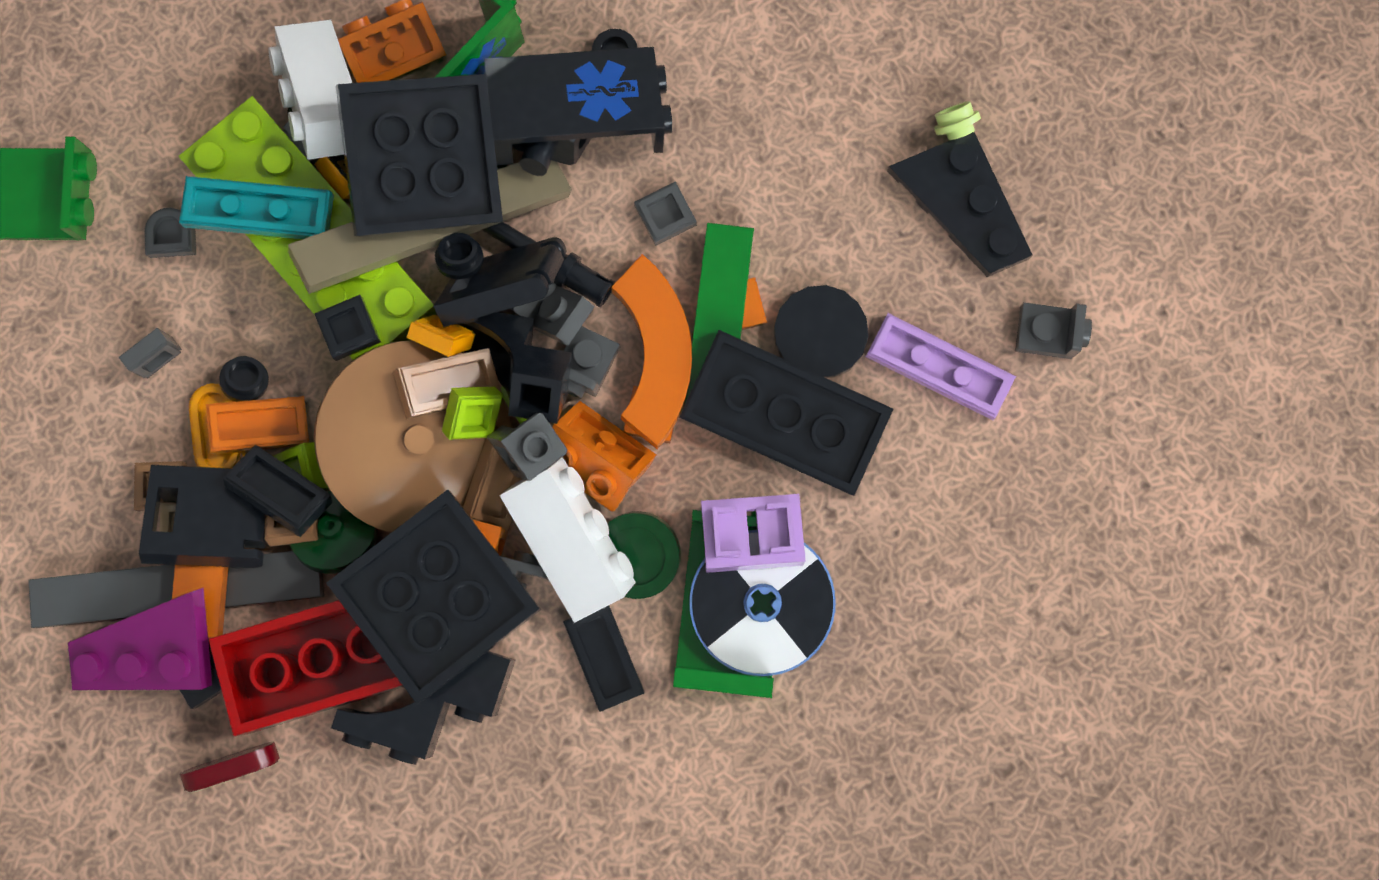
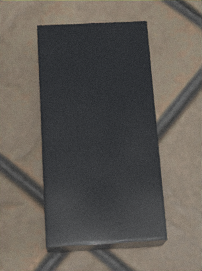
M256 444L222 478L226 488L299 537L332 504L331 494Z
M610 605L575 623L572 618L563 621L599 712L645 693Z

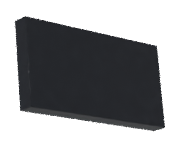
M718 330L679 418L855 496L894 409Z

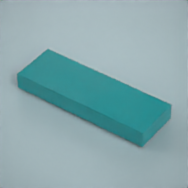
M186 176L179 224L184 228L305 239L330 229L334 194L331 190Z

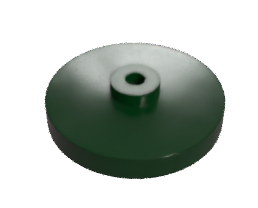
M327 491L331 494L332 504L318 518V540L290 544L298 560L310 570L324 574L340 573L375 545L378 529L355 517L335 498L331 491Z
M632 511L615 517L607 523L609 527L608 536L617 551L624 553L629 559L634 572L633 579L636 582L624 597L644 599L662 592L673 581L680 567L681 548L675 532L663 519L648 512Z

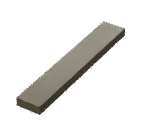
M551 160L547 173L543 176H535L526 172L520 166V162L497 170L503 222L568 198L572 191L558 163ZM353 222L289 244L288 254L310 294L439 246L441 240L452 233H465L469 235L501 222L354 236Z

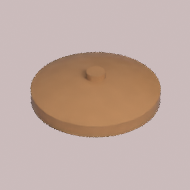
M412 340L397 341L375 347L362 353L347 364L327 388L320 402L314 426V447L317 464L332 494L355 517L366 524L390 533L446 490L451 491L463 507L486 439L449 440L442 432L446 410L406 419L393 371L401 367L448 357ZM502 397L496 425L511 427L508 410Z

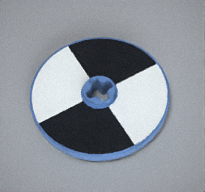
M749 530L750 556L760 555L758 531ZM804 543L806 562L803 566L706 573L705 558L703 559L691 585L690 615L699 640L716 660L726 667L743 674L771 676L799 667L820 649L834 621L835 590L825 564L807 544ZM759 590L764 595L771 591L775 595L770 602L773 607L771 613L766 615L762 610L755 613L750 610V607L755 603L751 597L755 591Z

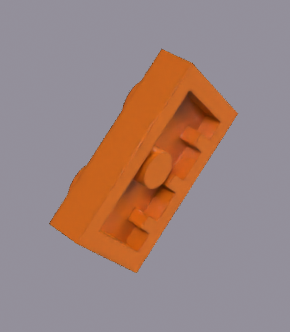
M400 0L384 7L388 15L385 18L371 23L366 15L342 26L346 35L339 37L338 42L357 83L389 81L446 56L422 1L413 5L411 0Z
M581 401L576 403L559 419L558 424H554L552 427L567 448V453L562 457L568 467H573L580 475L584 484V493L612 512L620 506L629 489L648 470L657 454Z

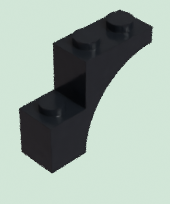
M496 312L482 316L478 321L464 325L457 323L473 331L472 333L475 334L471 349L461 353L464 354L489 348L498 381L509 396L508 416L528 419L535 413H541L549 423L558 424L568 393L572 353L532 346L534 318Z
M488 651L421 704L414 702L389 712H365L350 708L337 709L331 729L344 733L343 742L365 749H370L373 742L391 748L388 754L389 757L416 765L418 758L425 760L433 757L450 704L456 705L455 715L482 723L484 715L489 717L498 715L516 660Z

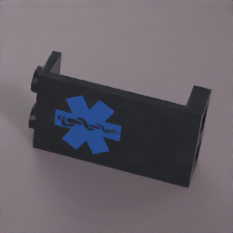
M654 47L484 58L497 165L513 164L512 144L651 134L653 152L663 153L664 134L672 133V114L670 105H662L661 94H665L667 91L666 71L664 65H656Z

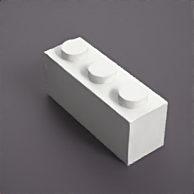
M324 20L275 26L276 46L268 48L273 75H282L283 78L278 79L283 108L291 107L293 111L288 112L293 141L302 140L307 160L344 155L336 85L352 83L332 21Z
M563 457L531 481L522 479L499 495L574 623L624 598L636 583L633 579L634 572L629 559L624 553L618 552L608 536L609 527L604 516L598 510H593L584 494V484L580 475L573 467H568Z

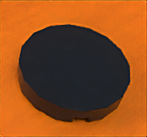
M828 285L808 286L792 294L781 306L774 325L775 346L780 357L825 378H834L850 371L862 357L869 337L867 318L859 303L844 290Z

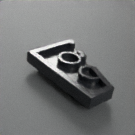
M975 132L958 139L949 140L888 167L887 172L916 198L917 204L927 214L930 213L949 233L951 240L986 277L1027 261L1033 256Z

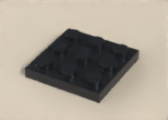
M487 74L336 85L354 236L503 222Z
M449 490L442 493L326 583L416 704L423 703L541 610Z

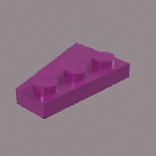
M204 588L194 590L68 642L72 690H202L211 686L212 676Z

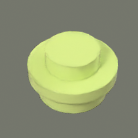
M970 101L946 108L935 114L938 125L934 127L936 135L946 134L948 140L964 137L975 131L973 123L981 119L979 111H973Z

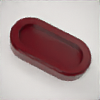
M273 741L200 764L181 772L179 775L184 791L193 792L269 767L277 763L280 757L276 744Z

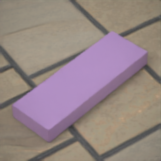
M889 313L886 315L866 355L867 358L991 420L996 418L1016 377Z

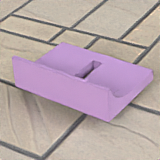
M799 494L701 501L706 573L803 566L806 562ZM756 511L760 555L750 556L747 512Z

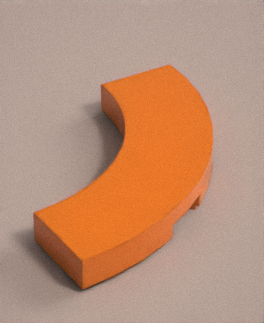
M642 254L611 287L612 294L622 302L634 319L644 348V365L641 380L634 397L621 414V420L658 450L669 436L685 404L692 367V344L686 316L676 293L658 268Z

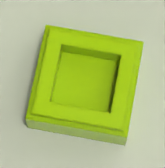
M495 386L451 388L442 432L449 440L487 438L488 435L494 432L503 394Z

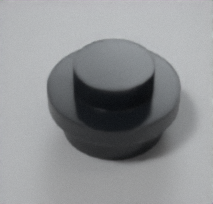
M452 233L444 237L439 243L435 252V262L441 274L451 279L461 280L475 275L481 269L484 255L480 244L470 235Z
M239 356L228 361L223 366L219 382L221 390L229 399L235 402L257 400L263 396L268 388L269 377L265 366L252 357Z

